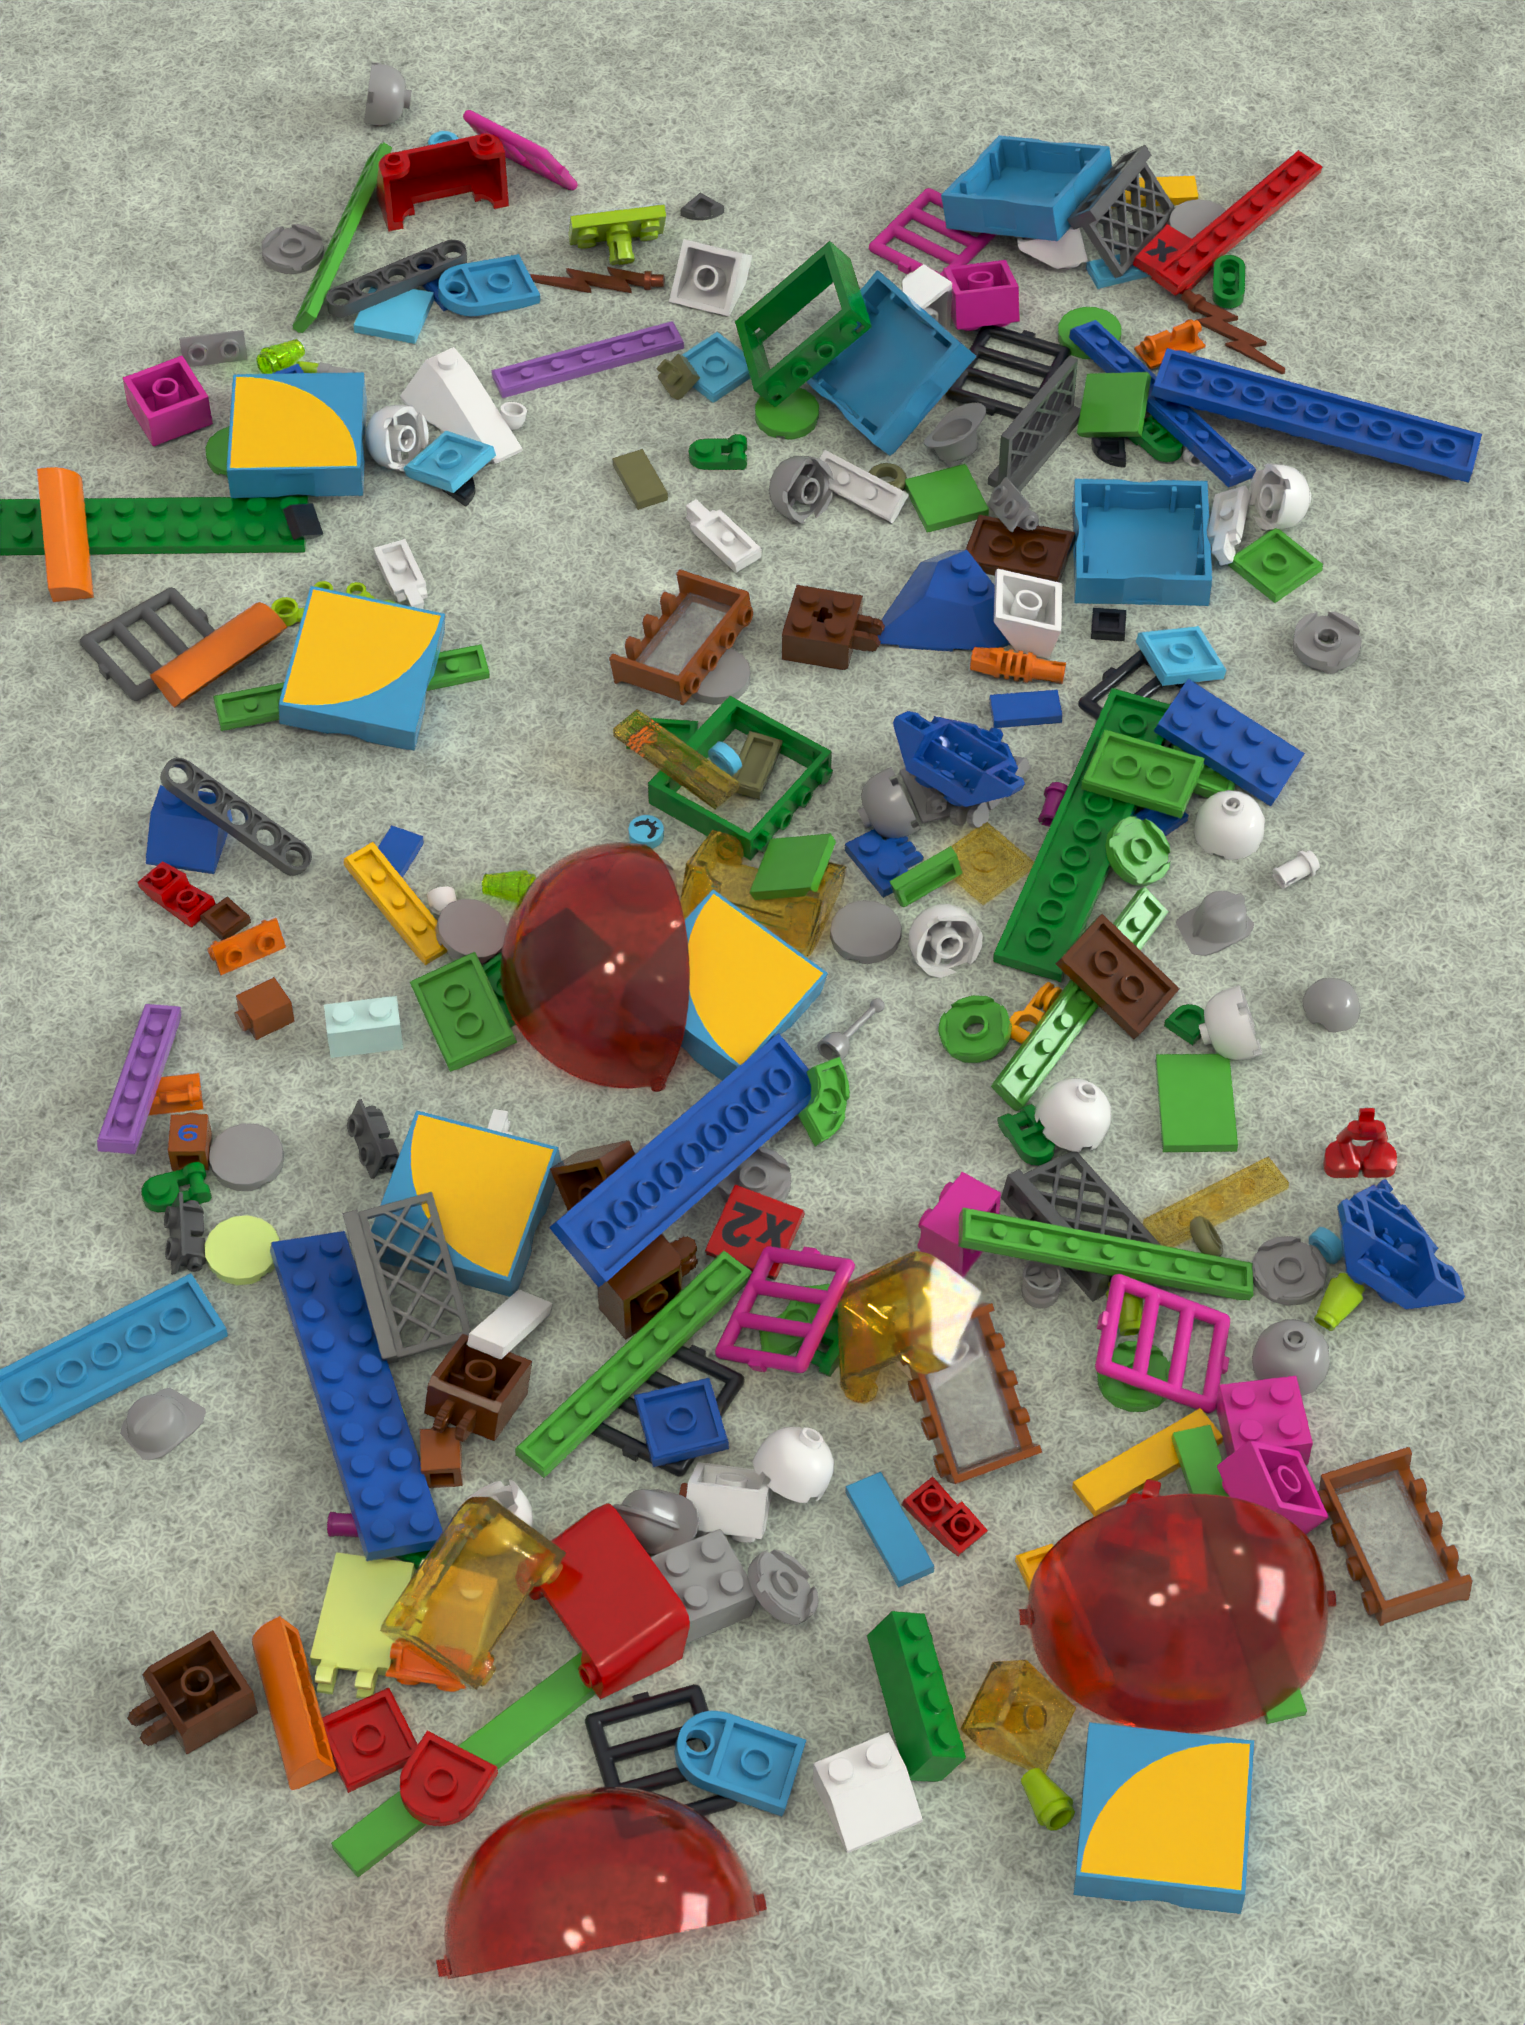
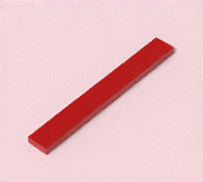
M1298 150L1153 271L1151 279L1173 295H1178L1210 268L1217 258L1229 252L1321 173L1323 167Z

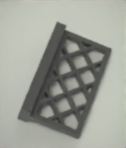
M1146 145L1122 154L1067 219L1073 230L1080 227L1083 228L1115 279L1123 276L1134 262L1135 257L1155 237L1169 220L1171 212L1175 209L1146 163L1152 156ZM1139 173L1145 181V188L1139 186ZM1125 190L1131 192V204L1126 203ZM1140 195L1146 196V209L1141 208ZM1155 200L1158 201L1163 209L1161 214L1156 212ZM1111 206L1117 208L1118 221L1112 219ZM1126 211L1132 213L1133 225L1127 224ZM1142 216L1147 217L1148 230L1142 228ZM1097 223L1103 224L1104 237L1101 236L1095 227ZM1113 228L1118 229L1119 242L1113 240ZM1128 232L1134 235V246L1129 245ZM1114 249L1120 250V264L1115 258Z
M1069 356L1002 433L999 465L989 475L988 485L995 488L1007 477L1021 492L1078 425L1081 409L1074 406L1078 359Z
M1067 1152L1024 1174L1018 1169L1007 1175L1001 1199L1018 1218L1161 1245L1078 1152ZM1072 1163L1081 1173V1179L1060 1175V1169ZM1037 1180L1052 1183V1193L1039 1191L1032 1183ZM1058 1185L1079 1189L1078 1199L1056 1195ZM1084 1191L1099 1193L1104 1198V1204L1084 1201ZM1055 1205L1076 1209L1075 1219L1062 1217L1055 1210ZM1081 1211L1102 1215L1101 1224L1080 1221ZM1107 1216L1122 1218L1127 1224V1231L1106 1226ZM1062 1267L1092 1302L1105 1295L1108 1284L1113 1277Z
M432 1192L360 1212L356 1209L342 1213L383 1361H387L388 1364L399 1362L398 1359L455 1344L462 1333L469 1336L471 1332ZM427 1203L431 1217L423 1230L404 1220L411 1207ZM403 1210L400 1217L393 1214V1212ZM384 1215L396 1223L387 1239L384 1240L371 1232L368 1219ZM432 1224L434 1226L436 1237L428 1233ZM401 1225L420 1235L410 1253L391 1243ZM424 1238L440 1247L441 1253L433 1266L414 1256ZM374 1241L383 1245L378 1254ZM387 1248L406 1258L396 1276L381 1269L380 1260ZM411 1261L430 1271L420 1289L401 1280ZM442 1261L444 1262L446 1273L438 1269ZM434 1274L450 1283L451 1289L444 1302L425 1293ZM384 1277L393 1281L388 1290ZM397 1285L416 1294L406 1313L391 1305L390 1297ZM421 1297L440 1307L430 1326L411 1316ZM452 1297L454 1298L457 1310L448 1305ZM446 1310L460 1319L463 1331L447 1336L434 1328ZM394 1313L402 1317L398 1327ZM407 1321L426 1330L419 1344L403 1348L400 1333ZM431 1334L439 1337L437 1339L427 1341Z

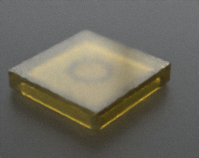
M988 822L982 824L980 828H975L951 846L957 854L963 872L953 880L982 905L988 903L1030 872L1034 864L1030 857Z

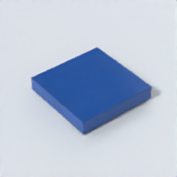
M710 1378L634 1395L635 1406L653 1467L729 1449V1442Z

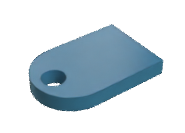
M519 254L450 267L441 274L438 282V298L442 305L448 310L463 316L487 315L525 308L540 303L541 295ZM450 291H457V292H462V293H461V294H451V293H449V292H450Z
M706 1711L691 1717L683 1725L676 1740L674 1754L680 1772L694 1786L782 1817L788 1803L806 1739L730 1713ZM689 1738H699L706 1743L707 1750L696 1752L689 1748L686 1740Z

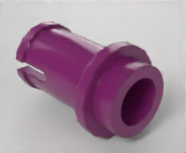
M1052 782L1050 786L1045 788V801L1038 817L1039 823L1042 822L1041 825L1051 826L1068 786L1066 784Z
M329 1513L327 1521L329 1537L359 1538L352 1513Z

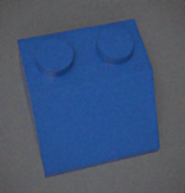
M160 785L150 813L146 864L157 866L163 861L176 869L215 874L228 833ZM198 791V796L202 802L206 804L216 802L214 793ZM229 810L227 812L228 819L232 822L231 810Z

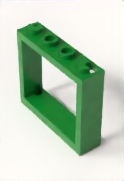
M831 241L827 242L735 321L753 389L774 407H777L872 327L851 259ZM834 283L841 310L770 369L763 342ZM857 321H858V322H860L862 325L855 331L854 329L858 326V325H857Z
M729 696L672 758L694 773L709 757V749L718 741L723 742L734 729H737L746 735L749 734V731L783 740L780 753L806 767L805 772L749 833L677 793L687 780L669 762L648 782V802L650 805L751 861L759 851L762 853L766 851L770 839L773 838V835L779 829L785 830L788 827L793 813L799 807L804 808L808 805L813 796V791L820 784L825 785L830 780L833 769H831L832 751Z

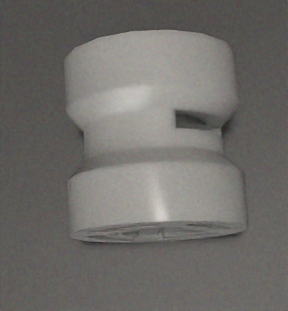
M1029 1261L1025 1265L1021 1291L1022 1297L1028 1305L1041 1309L1048 1308L1057 1301L1060 1292L1059 1285L1061 1283V1270L1059 1266L1036 1261Z

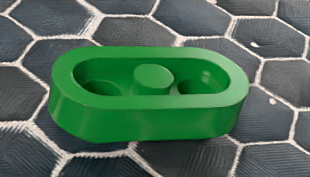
M1223 255L1214 262L1212 299L1216 305L1222 308H1236L1244 301L1245 263L1237 256Z

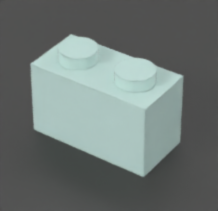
M397 996L324 1005L331 1058L403 1049Z

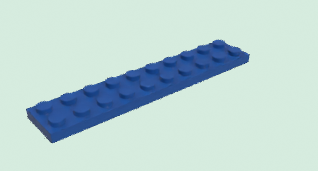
M1168 348L1163 357L1151 396L1161 398L1167 402L1179 403L1200 411L1212 412L1229 419L1245 421L1262 428L1278 430L1295 437L1300 436L1318 441L1324 445L1340 447L1357 454L1373 456L1390 463L1406 465L1419 471H1428L1446 476L1452 480L1468 483L1470 482L1482 437L1481 433Z
M778 1033L549 1227L550 1230L599 1288L808 1105L811 1099V1083L807 1075L809 1069Z
M345 1231L271 1242L270 1254L366 1561L443 1548L445 1536L425 1475L421 1474V1463L388 1362L383 1361L360 1276Z

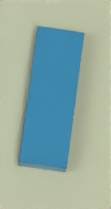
M881 1472L846 1486L845 1493L898 1588L934 1572V1564Z

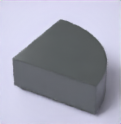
M700 192L682 207L680 212L681 216L687 219L709 220L724 213V206Z

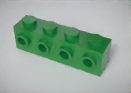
M891 1611L867 1635L897 1748L907 1768L910 1781H942L966 1759V1755L944 1682L943 1671L939 1665L933 1644V1637L924 1613Z

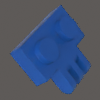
M875 829L845 843V852L883 898L893 893L889 881L907 872L908 868L922 862L924 859L919 851H915L916 847L910 841L907 842V836L883 840Z

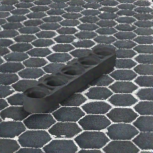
M447 240L336 286L326 294L327 310L334 317H348L440 278L441 274L448 268L467 263L466 246L459 240ZM451 252H457L461 254L456 258H448L445 256L446 254ZM421 264H430L433 266L432 268L427 270H421L417 268ZM396 275L405 277L402 281L390 280L391 277ZM367 287H373L377 289L373 293L362 292V290ZM338 299H346L349 301L344 305H336L333 303Z
M176 757L166 763L160 774V780L170 793L277 869L289 876H296L303 873L310 865L312 853L304 842L184 758ZM174 767L182 769L187 775V781L184 783L174 782L169 776V770ZM203 788L212 790L216 796V802L213 804L202 802L198 796V791ZM231 809L240 810L245 816V823L241 825L233 824L228 819L227 812ZM257 831H269L274 837V844L269 846L261 844L257 839ZM290 850L299 852L302 855L303 864L301 866L289 864L286 860V852Z

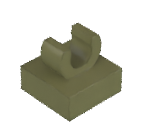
M679 353L672 361L664 359L656 368L661 372L657 376L670 396L676 400L682 399L700 379V376L688 359Z

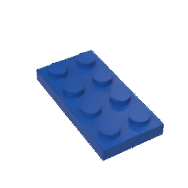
M1187 679L1154 729L1155 733L1186 753L1205 758V765L1269 806H1272L1305 754L1190 679Z

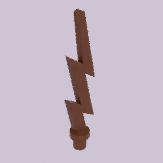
M607 267L611 276L566 268V272L571 278L530 274L535 283L592 293L589 285L632 293V289L628 284L642 286L645 290H651L652 287H664L665 283L664 274H652V271H645L643 274Z
M1187 289L1182 294L1181 300L1188 304V309L1191 312H1198L1207 316L1196 319L1200 322L1201 326L1233 341L1225 343V346L1280 374H1285V367L1254 348L1266 346L1267 341L1227 323L1237 321L1238 316L1207 302L1204 296L1195 294L1190 289Z

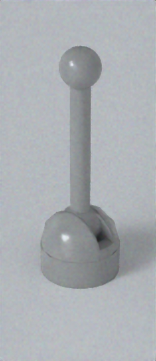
M879 998L873 999L870 1003V1008L843 1034L831 1032L823 1037L817 1045L819 1053L828 1060L840 1057L842 1061L849 1053V1038L875 1012L883 1011L885 1007L883 1000Z

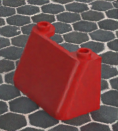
M483 133L392 152L383 156L379 161L376 186L377 201L388 232L404 229V218L407 215H415L413 204L472 192L475 202L481 201V199L488 200L492 203L494 209L509 206L505 150L501 140L495 135Z
M606 1503L591 1510L519 1564L517 1574L515 1575L519 1591L524 1596H529L533 1600L546 1598L582 1650L581 1665L578 1667L580 1678L586 1687H592L600 1700L682 1659L690 1628L688 1612L681 1599L611 1504Z

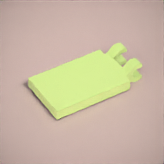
M336 1552L310 1655L311 1665L318 1666L315 1675V1683H318V1693L333 1695L338 1671L341 1669L357 1672L355 1688H358L356 1698L364 1699L374 1694L378 1675L385 1676L386 1671L394 1661V1659H390L392 1643H398L408 1594L415 1572L414 1563L388 1559L366 1561L365 1556Z

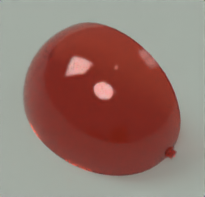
M634 842L598 844L580 849L559 859L546 868L525 890L515 906L506 928L501 951L500 979L507 1008L523 1036L544 1058L558 1068L582 1080L613 1088L633 1089L648 1086L654 1092L662 1091L666 1087L665 1083L676 1062L682 1044L687 1020L690 985L686 925L679 895L669 870L659 855L645 844Z
M1176 1494L1142 1499L1115 1507L1088 1519L1062 1537L1048 1551L1033 1575L1029 1589L1028 1605H1026V1609H1019V1624L1028 1625V1628H1030L1034 1650L1049 1677L1062 1691L1083 1707L1109 1720L1131 1727L1182 1733H1200L1235 1727L1264 1716L1308 1682L1323 1654L1327 1637L1329 1607L1336 1606V1594L1334 1590L1327 1591L1321 1560L1315 1546L1303 1531L1284 1516L1256 1503L1238 1498L1209 1494Z
M593 1787L573 1790L541 1800L517 1812L486 1836L470 1855L454 1883L448 1900L444 1924L446 1954L444 1959L436 1960L439 1977L447 1976L448 1979L751 1918L758 1916L759 1911L767 1910L764 1893L756 1895L755 1891H753L742 1859L732 1843L720 1829L691 1807L675 1799L636 1788Z

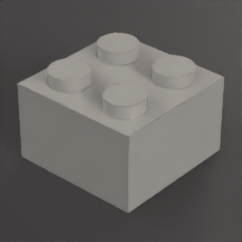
M721 1529L651 1557L688 1612L690 1628L686 1644L752 1616L757 1598L753 1594L745 1570Z

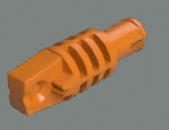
M974 647L971 655L970 670L995 676L994 678H1000V674H1003L1004 679L1009 680L1010 676H1014V681H1019V677L1024 678L1023 682L1025 683L1036 679L1063 684L1066 662L1036 658V655L1032 652L1023 654L1024 651L1019 650L1018 653H1015L1014 649L1004 651V648Z

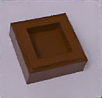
M228 896L200 915L201 923L221 941L235 935L251 923L250 916Z

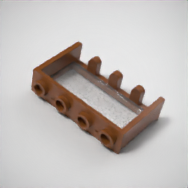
M679 569L676 573L680 591L678 596L676 597L674 594L664 592L660 598L662 610L660 619L658 620V617L646 614L643 618L644 639L640 641L638 638L629 636L625 641L627 658L612 654L609 660L615 684L623 681L678 700L684 706L691 695L699 690L701 682L708 673L716 668L718 660L725 651L733 646L736 637L742 629L750 624L753 618V608L751 607L748 591Z
M982 1302L971 1308L897 1333L900 1341L895 1344L898 1358L903 1366L908 1365L912 1380L908 1381L909 1391L914 1402L921 1403L925 1417L920 1419L921 1426L927 1440L933 1439L937 1455L933 1456L935 1468L940 1478L946 1477L947 1482L953 1484L1042 1453L1041 1446L1032 1442L1026 1424L1030 1422L1029 1413L1025 1407L1020 1406L1014 1386L1018 1385L1017 1377L1013 1370L1007 1368L1001 1350L1005 1348V1342L1001 1333L995 1332L989 1312L995 1311L992 1303Z
M1410 1447L1321 1474L1319 1491H1317L1326 1512L1329 1513L1333 1522L1330 1526L1333 1540L1338 1548L1344 1546L1349 1557L1346 1558L1348 1573L1353 1581H1360L1364 1590L1361 1593L1364 1608L1369 1616L1375 1614L1380 1626L1453 1601H1467L1470 1598L1473 1582L1470 1574L1460 1575L1457 1569L1459 1561L1458 1551L1455 1545L1446 1546L1441 1535L1443 1527L1441 1515L1438 1511L1431 1513L1426 1503L1427 1487L1423 1478L1415 1479L1410 1470L1412 1458Z

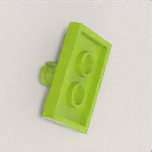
M665 204L570 216L568 232L570 245H577L580 249H586L596 246V242L607 241L610 265L633 263L635 258L632 251V238L639 237L641 241H651L657 239L658 234H663L666 221Z

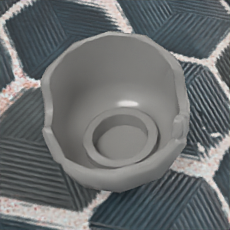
M1322 978L1317 980L1306 990L1302 1000L1303 1009L1312 1024H1322L1328 1032L1336 1033L1349 1030L1358 1022L1361 1012L1359 998L1352 985L1338 978Z

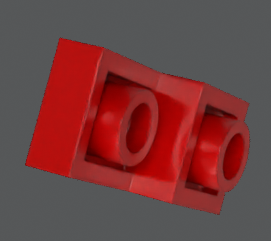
M163 861L137 882L139 888L147 896L191 928L200 921V915L216 905L213 896L191 885L184 872Z
M933 1476L906 1497L901 1504L944 1547L956 1556L962 1554L988 1532L986 1527L963 1501L957 1504Z

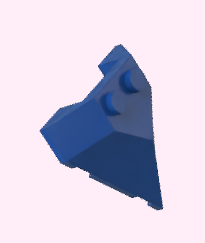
M949 550L920 562L881 619L885 628L881 636L878 635L881 641L880 644L899 645V648L953 652V649L973 650L974 647L1003 648L1010 645L1009 641L994 623L995 585L968 550Z
M911 711L895 717L893 726L906 771L914 775L915 781L927 788H935L943 793L945 800L959 807H968L1009 797L1023 789L1025 782L1022 777L1015 775L1018 766L1008 744L1001 741L1003 737L1001 729L991 727L988 731L979 728L976 724L934 716L932 722H929L921 717L919 713Z
M1386 1179L1380 1181L1377 1186L1372 1185L1354 1194L1350 1200L1346 1198L1339 1203L1337 1210L1342 1253L1346 1265V1273L1354 1282L1360 1285L1367 1284L1376 1290L1377 1294L1388 1303L1395 1302L1406 1310L1458 1303L1465 1298L1460 1276L1451 1265H1447L1437 1259L1434 1253L1438 1247L1407 1206L1401 1205L1398 1199L1390 1193L1393 1188Z

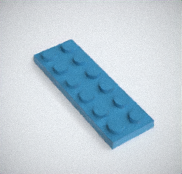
M192 1273L0 1369V1409L21 1443L228 1336L227 1329Z

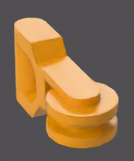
M1047 982L1038 990L1023 1011L1014 1012L1010 1018L1012 1026L1010 1038L1023 1044L1030 1032L1021 1028L1019 1024L1031 1021L1037 1025L1044 1016V1012H1047L1062 992V988L1058 986L1054 988L1053 983Z

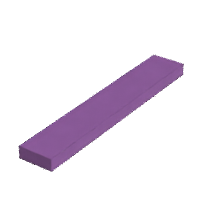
M671 321L491 370L492 378L501 397L506 398L684 349V342L674 322Z
M145 1004L97 1139L98 1151L126 1154L136 1153L180 1023L181 1007Z

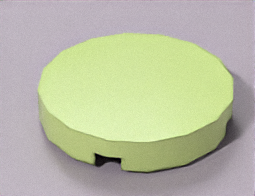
M249 1215L231 1217L220 1222L209 1233L205 1242L206 1263L210 1270L216 1274V1277L223 1282L234 1285L253 1284L275 1269L270 1254L271 1242L280 1241L279 1236L273 1226L261 1218Z

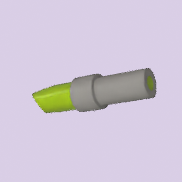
M296 362L304 373H355V370L335 367L328 363Z

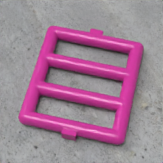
M472 110L464 112L463 119L477 135L489 133L501 140L506 158L568 190H575L577 188V181L547 149Z
M926 188L870 242L869 250L897 265L898 270L909 274L910 272L913 273L923 264L886 246L894 237L949 264L947 267L967 265L997 234L980 233L975 237L963 230L947 229L945 221L922 210L929 202L943 208L942 193ZM911 220H914L966 246V248L957 255L904 227ZM934 270L935 272H937L938 274H940V275H942V276L944 277L943 271L940 273V272Z
M771 1246L765 1247L715 1348L716 1357L722 1360L748 1364L752 1370L766 1372L767 1368L794 1373H804L809 1367L855 1269L854 1262L848 1258L823 1255L816 1248L804 1246L802 1251ZM774 1262L836 1272L828 1290L766 1281ZM758 1295L820 1305L812 1324L750 1313ZM742 1328L805 1338L796 1357L734 1346Z
M1115 1274L1111 1278L1106 1309L1099 1315L1097 1329L1101 1330L1095 1369L1099 1374L1193 1409L1201 1408L1204 1413H1212L1217 1405L1221 1375L1228 1371L1230 1358L1225 1356L1230 1317L1226 1313L1125 1275ZM1124 1292L1145 1299L1132 1369L1112 1362ZM1159 1305L1179 1312L1167 1382L1147 1375ZM1194 1318L1214 1325L1202 1395L1182 1388Z

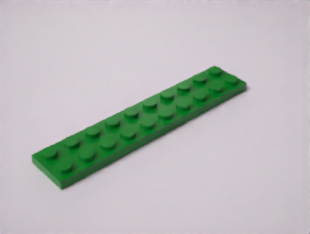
M308 496L260 498H84L90 555L305 553L306 539L293 540L283 509L289 505L309 504ZM0 499V556L45 555L40 499Z
M1111 688L995 949L993 962L1062 982L1065 973L1055 963L1082 935L1111 869L1105 848L1107 834L1116 823L1133 816L1137 805L1082 790V780L1104 730L1164 746L1166 739L1155 733L1154 729L1171 704Z

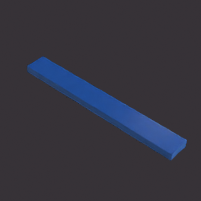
M1097 320L1070 330L1069 338L1106 373L1148 372L1151 376L1146 411L1228 488L1253 478L1256 468L1189 406L1167 402L1161 398L1151 396L1157 376Z

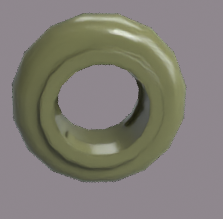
M880 463L873 466L868 472L878 478L886 476L894 478V481L887 483L902 491L906 487V473L896 464Z
M1197 1216L1190 1222V1233L1201 1253L1221 1256L1223 1254V1244L1212 1223L1203 1216Z

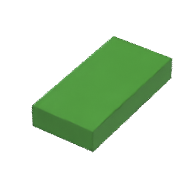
M950 846L889 882L897 902L901 907H906L958 877L963 872L957 854Z

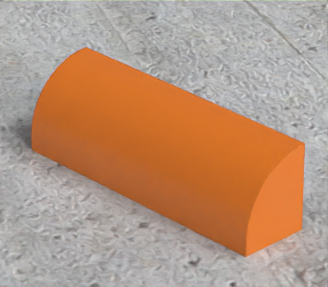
M38 468L37 476L46 572L53 602L94 598L82 477L78 473L65 468Z
M257 602L149 676L169 703L175 708L279 637L287 626L274 610L264 603Z
M279 1616L267 1622L255 1632L252 1637V1646L288 1784L291 1790H296L335 1772L336 1768L299 1630Z

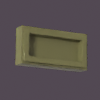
M643 449L612 458L613 467L637 510L668 500V492Z
M749 731L739 754L742 768L729 777L727 790L760 800L780 754L783 740Z

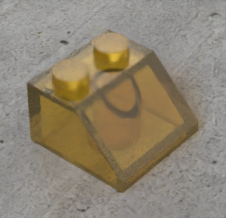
M1026 1659L992 1662L960 1730L983 1751L1027 1770L1040 1768L1046 1773L1076 1707Z

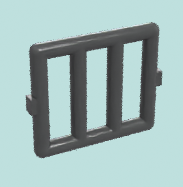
M173 587L158 593L82 636L80 639V645L99 664V672L106 680L112 678L133 701H138L159 688L151 678L136 685L98 643L115 635L152 674L161 668L162 665L126 627L143 619L177 656L189 648L154 611L171 603L204 638L215 631L208 623V615L201 608L195 609Z

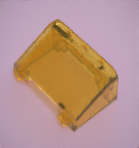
M712 830L686 863L679 906L681 922L691 914L712 890H715L808 958L817 947L841 891L847 866L828 862L817 892L809 890L806 896L754 900L750 890L758 868L742 864L743 847L736 837Z
M920 1251L910 1252L848 1282L837 1305L840 1387L844 1391L845 1396L854 1402L862 1404L872 1401L878 1393V1386L875 1381L880 1369L903 1359L910 1364L914 1371L921 1374L935 1373L950 1367L981 1290L936 1257Z
M471 1497L454 1514L386 1616L380 1631L397 1644L469 1689L477 1690L479 1686L483 1687L489 1682L496 1670V1666L493 1665L495 1656L491 1654V1651L533 1587L541 1586L545 1582L551 1584L558 1577L563 1568V1564L560 1562L566 1552L493 1498Z

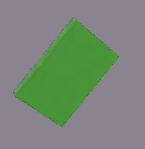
M1104 730L1082 780L1081 789L1182 818L1204 767L1205 758Z
M476 952L410 981L450 1072L517 1043Z
M1156 1054L1155 1065L1163 1152H1237L1238 1139L1230 1059L1219 1054Z

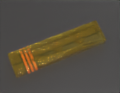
M638 709L613 728V736L715 810L739 790V782Z
M1268 1156L1143 1219V1225L1162 1246L1175 1247L1192 1238L1190 1222L1195 1217L1203 1216L1213 1226H1216L1287 1190L1289 1182Z

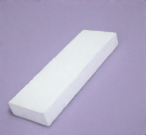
M824 450L820 459L828 464L833 473V480L829 479V489L893 523L909 494Z
M518 1289L469 1333L467 1345L502 1359L549 1316L552 1303Z

